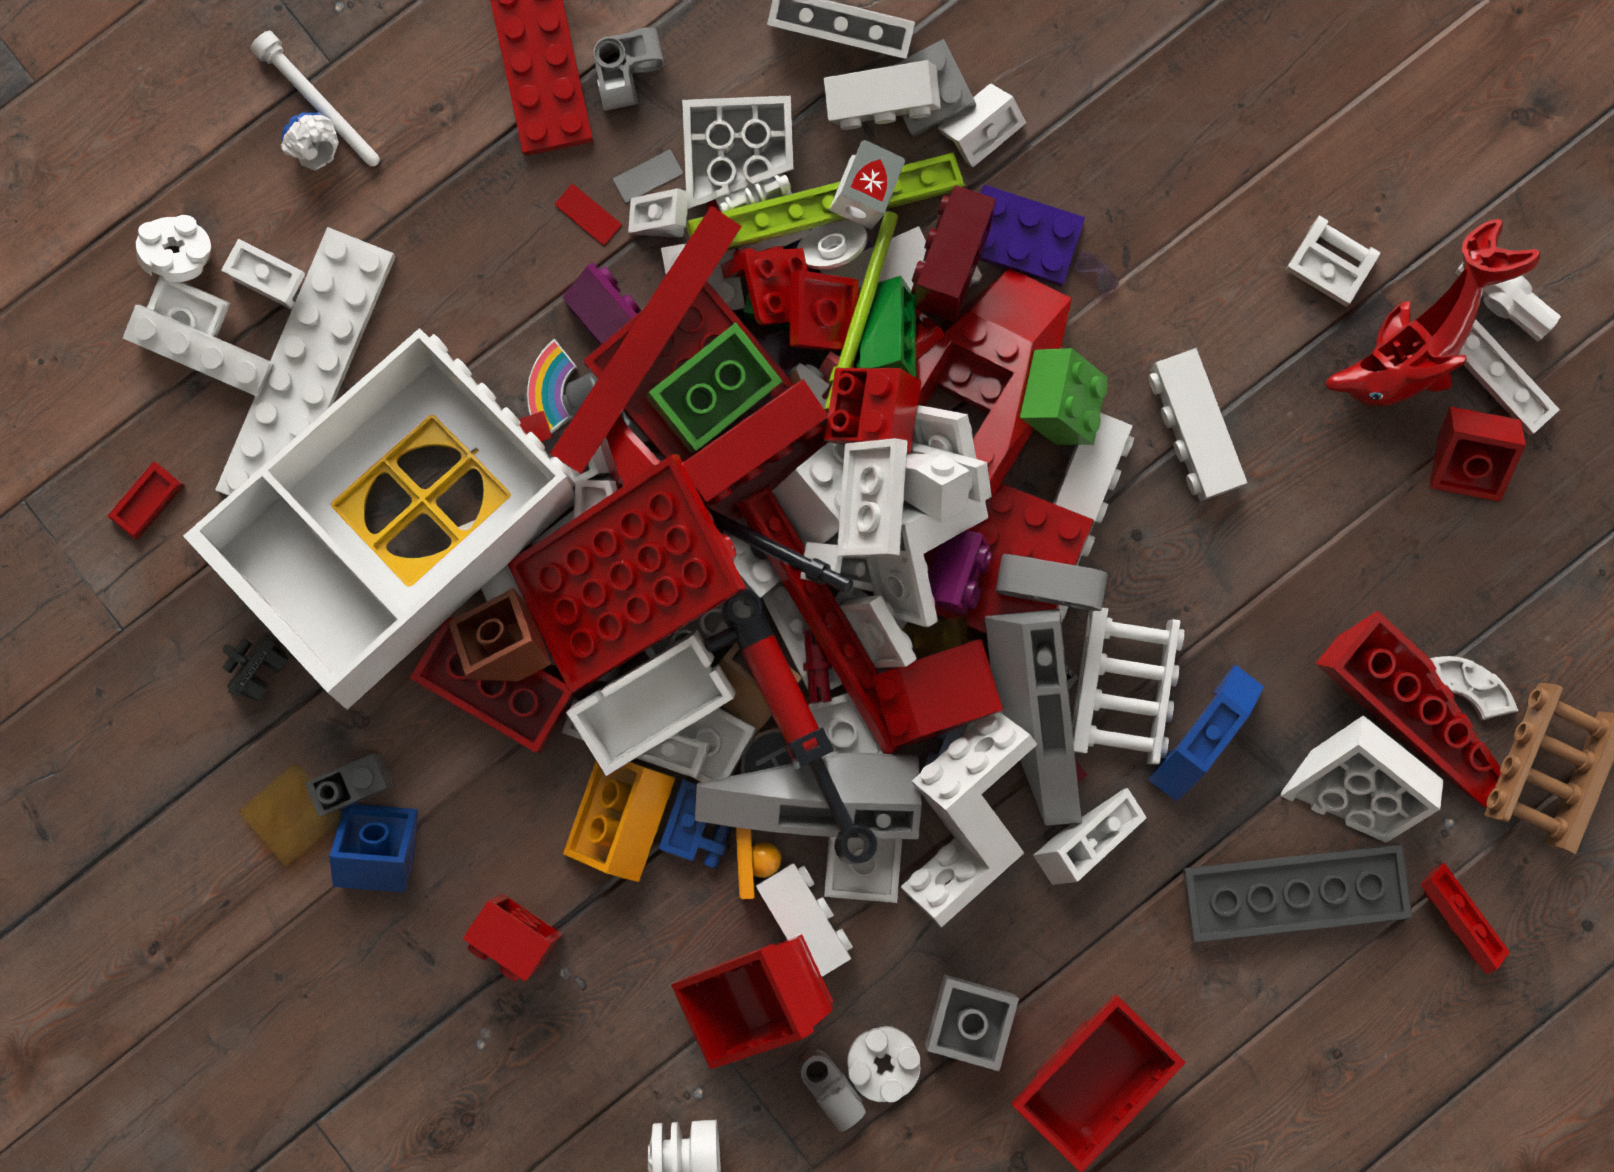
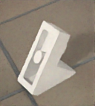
M677 188L631 198L628 233L633 235L683 237L688 214V191Z

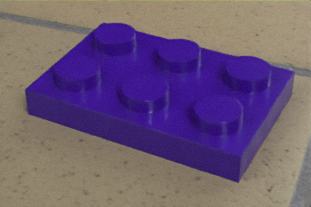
M984 184L981 194L995 198L996 205L993 224L979 260L1005 269L1011 268L1026 276L1062 287L1085 217Z

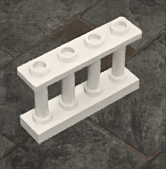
M1102 608L1101 611L1089 610L1072 720L1074 750L1077 753H1087L1088 746L1093 747L1094 744L1143 751L1148 752L1147 764L1159 765L1160 758H1166L1169 738L1164 736L1165 723L1171 722L1174 711V701H1170L1169 696L1171 686H1176L1179 676V665H1174L1176 650L1181 651L1184 641V629H1179L1180 620L1172 619L1167 621L1166 630L1112 622V618L1107 617L1108 608ZM1110 636L1163 644L1161 666L1107 658V654L1102 653L1104 639L1109 640ZM1105 672L1158 680L1156 700L1153 702L1103 694L1102 690L1097 689L1098 675H1104ZM1099 708L1153 716L1150 738L1098 730L1096 725H1091L1093 710L1099 711Z

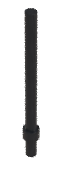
M705 506L710 511L717 529L804 572L807 579L819 585L825 583L845 594L851 590L853 580L831 570L830 564L818 558L811 560Z

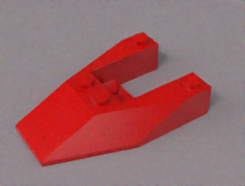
M1011 268L960 309L956 322L947 320L940 326L945 336L916 359V378L921 380L918 405L926 406L936 389L940 388L988 413L973 438L976 458L987 462L992 495L995 494L1034 430L1028 423L1020 419L1034 350L1062 349L1072 304L1071 297Z

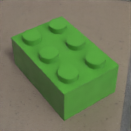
M734 323L648 392L645 397L692 454L783 381L738 324Z

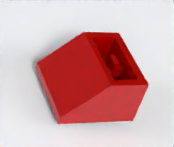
M835 368L824 440L830 443L845 445L846 443L897 438L907 440V453H911L921 380L901 368Z

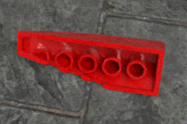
M1378 611L1337 636L1315 664L1418 756L1479 805L1486 808L1487 798L1491 791L1495 789L1500 777V766L1486 744L1479 740L1472 729L1474 726L1468 716L1461 712L1453 699L1455 696L1448 685H1444L1435 671L1437 668L1432 660Z

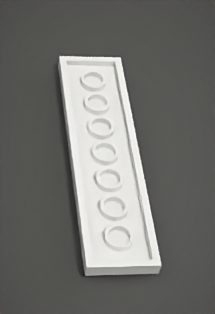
M327 227L270 360L273 362L269 375L260 395L255 396L215 489L216 491L229 496L334 404L396 256L394 253Z

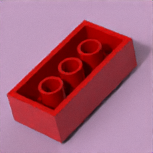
M803 379L786 388L682 461V465L693 481L703 503L708 502L709 505H715L733 492L729 487L736 481L739 484L747 483L764 470L760 464L766 460L769 463L777 462L794 449L791 446L793 441L796 439L799 443L804 440L807 441L823 430L824 427L821 422L829 416Z
M450 616L440 626L410 679L535 753H542L577 692L570 693L565 682L543 669L518 682L468 679L448 623L455 618Z

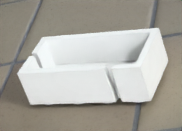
M695 630L608 683L603 690L600 688L580 700L566 712L606 776L734 698L736 691L720 665L717 664L714 667L710 665L715 657L706 649L704 640L698 630Z

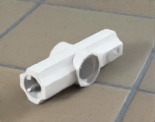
M1463 263L1459 266V268H1458L1457 271L1455 272L1458 276H1459V275L1463 272V270H1464V268H1463ZM1523 276L1484 287L1482 296L1484 297L1485 305L1496 315L1505 319L1510 318L1536 341L1541 340L1551 331L1561 317L1532 293L1531 284Z

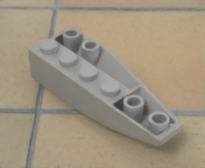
M1060 609L985 616L991 672L1003 707L1002 714L1028 732L1037 743L1020 761L1044 824L1047 826L1082 823Z
M841 753L822 757L853 824L858 823L859 826L869 828L876 838L919 839L922 806L921 792L912 782L920 774L918 755ZM793 764L696 784L695 821L744 829L809 836L837 837L838 832H840L839 826L808 764L796 770ZM857 835L850 836V838H860Z

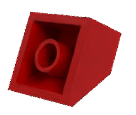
M1450 406L1438 434L1430 488L1501 502L1526 447L1521 420Z

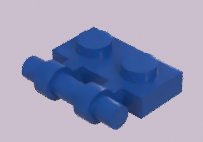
M683 779L659 849L694 861L698 847L705 849L708 853L704 865L718 869L721 857L727 854L729 845H726L732 827L717 825L713 839L703 837L706 823L695 821L696 784Z

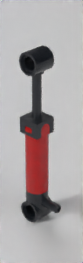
M745 589L724 602L721 615L725 624L730 628L705 639V647L708 652L712 653L737 641L787 744L784 747L795 770L807 764L809 765L839 826L840 832H838L834 844L836 855L847 864L867 862L877 851L876 836L869 828L859 826L858 823L853 824L821 758L833 752L834 749L823 727L819 728L762 611L761 599L755 592ZM742 601L748 604L751 610L750 617L745 619L737 617L732 609L733 603ZM852 835L859 836L864 843V849L858 856L848 850V839Z

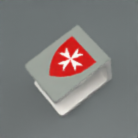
M863 140L856 155H852L848 161L829 211L872 230L886 211L905 159L869 141Z

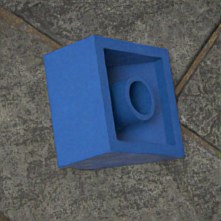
M353 804L343 808L329 856L333 887L406 893L413 868L418 810Z

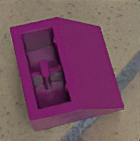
M591 262L562 298L566 306L599 345H602L641 312V309L629 294L624 297L619 294L621 290L617 286L618 282L605 266L599 270Z
M964 531L938 545L928 575L936 607L964 616L968 615L970 608L975 609L977 607L982 590L977 585L981 573H988L993 559V553L989 552L990 546L983 534Z

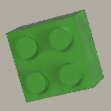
M1072 348L1034 350L1020 419L1056 445H1094L1096 432L1100 427V412L1103 398L1107 393L1108 377Z

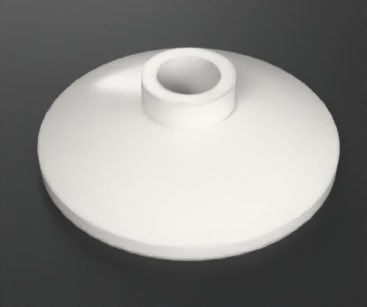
M843 220L810 230L811 235L802 238L797 248H803L807 267L819 270L831 269L844 265L856 258L864 250L868 236L862 225L851 220Z

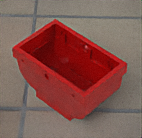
M802 934L775 945L773 943L684 977L671 984L710 1070L802 1040L815 1032L813 1027L833 1010L832 1003H834Z
M1114 994L1088 1021L1085 1020L1036 1071L1037 1075L1011 1104L1079 1172H1083L1186 1062L1121 998Z

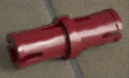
M810 629L803 630L806 663H803V671H807L808 703H819V688L821 702H832L828 669H832V665L827 660L817 640L816 644H814L812 631Z

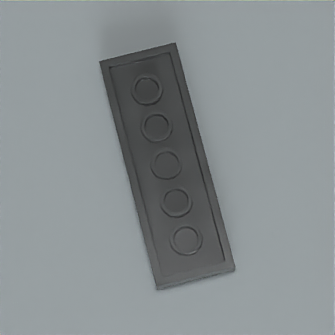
M1399 844L1183 868L1192 942L1412 918L1403 845Z

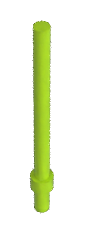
M887 211L884 213L837 367H833L829 379L831 388L824 407L826 413L829 411L835 368L853 367L899 217L894 212Z

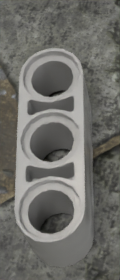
M1003 554L995 592L1033 601L1090 611H1101L1108 573L1081 566Z

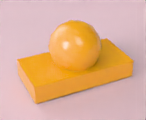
M736 827L739 896L741 899H754V876L768 878L776 874L781 867L782 857L777 847L771 843L760 842L752 846V830Z

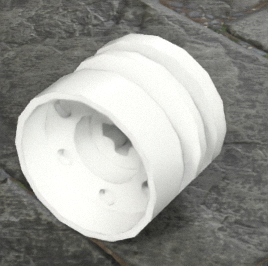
M717 1120L692 1121L690 1137L682 1139L679 1123L672 1122L671 1139L666 1140L664 1124L654 1123L652 1137L648 1145L649 1172H721Z

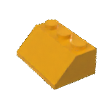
M596 760L563 854L604 873L639 882L665 806L671 794L675 777L631 761L606 776Z

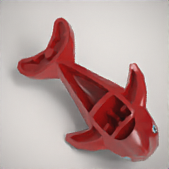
M1494 219L1481 224L1470 232L1462 243L1464 270L1449 290L1412 322H1410L1411 302L1406 301L1399 304L1384 319L1377 332L1376 347L1369 356L1342 371L1332 374L1325 382L1327 389L1348 393L1352 398L1366 406L1386 407L1406 401L1424 390L1437 392L1451 388L1452 379L1450 372L1464 365L1467 360L1466 355H1458L1473 327L1484 287L1506 282L1527 274L1540 261V251L1536 249L1513 251L1497 248L1498 239L1503 231L1502 220Z

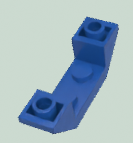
M1233 665L1212 693L1215 697L1175 750L1167 752L1166 758L1161 760L1147 780L1177 802L1209 770L1251 714L1264 686L1237 665Z

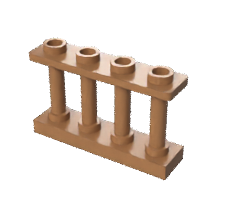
M1538 683L1528 698V708L1523 721L1515 730V740L1509 755L1505 757L1501 764V774L1496 787L1487 798V809L1484 815L1490 819L1502 822H1509L1511 815L1546 830L1548 835L1544 843L1545 845L1556 850L1576 854L1614 761V713L1598 711L1594 718L1559 701L1563 687L1557 684ZM1553 714L1588 730L1589 735L1582 751L1545 734ZM1539 748L1575 764V769L1568 785L1531 768ZM1525 781L1561 798L1555 818L1518 802Z

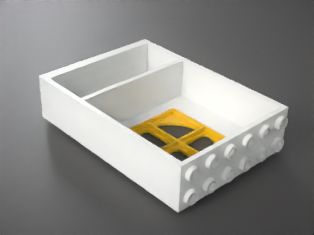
M420 328L183 535L325 691L347 710L575 503V493L572 489L575 486V482L568 475L570 471L557 457L551 459L544 451L545 446L532 432L526 434L519 426L521 424L519 419L507 407L503 410L495 402L496 397L490 389L482 382L478 385L472 379V373L467 366L458 358L454 361L447 353V347L435 334L429 338ZM429 446L449 447L461 453L459 462L428 489H421L397 463L402 455L412 450ZM477 470L483 480L482 506L472 527L468 530H461L437 506V500L468 471ZM387 473L412 498V502L382 531L373 534L368 530L365 521L366 501L377 477ZM421 514L430 516L451 538V545L447 549L422 558L399 557L387 550L388 543Z

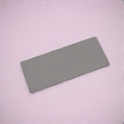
M669 149L613 178V181L624 202L627 203L631 201V198L639 197L682 175L683 172L672 151Z

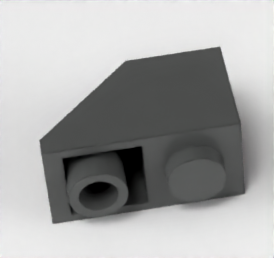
M376 753L305 783L318 817L359 803L395 787L382 755Z

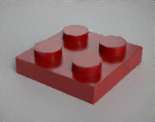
M802 270L790 272V346L842 353L859 298V279Z

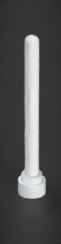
M266 31L259 35L250 47L254 55L262 62L273 63L320 114L330 118L335 124L334 129L369 166L378 165L380 161L378 154L283 54L284 49L281 47L282 42L272 31Z

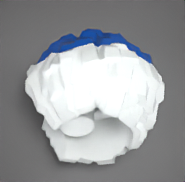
M302 112L297 116L295 115L290 118L289 124L284 126L281 136V149L285 155H290L293 158L297 157L301 166L314 171L324 167L326 163H330L334 159V154L339 144L334 129L335 124L330 118L323 116L319 112Z

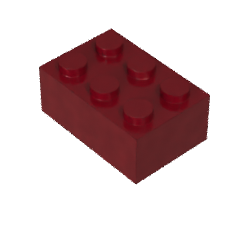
M954 185L950 197L943 196L937 212L939 218L936 229L931 228L926 239L924 262L918 261L912 277V282L914 283L911 294L915 295L916 309L956 322L993 224L996 205L995 198Z

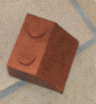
M514 588L448 622L465 675L468 679L518 682L551 665L537 624L528 606Z

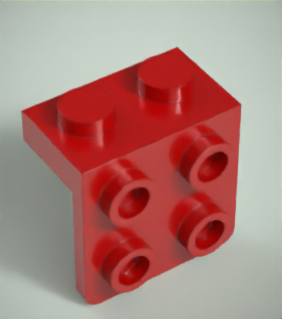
M776 246L763 251H755L754 248L741 249L733 253L734 258L720 265L723 279L746 277L755 320L759 325L790 323V272L798 270L808 271L803 248L783 249V246Z

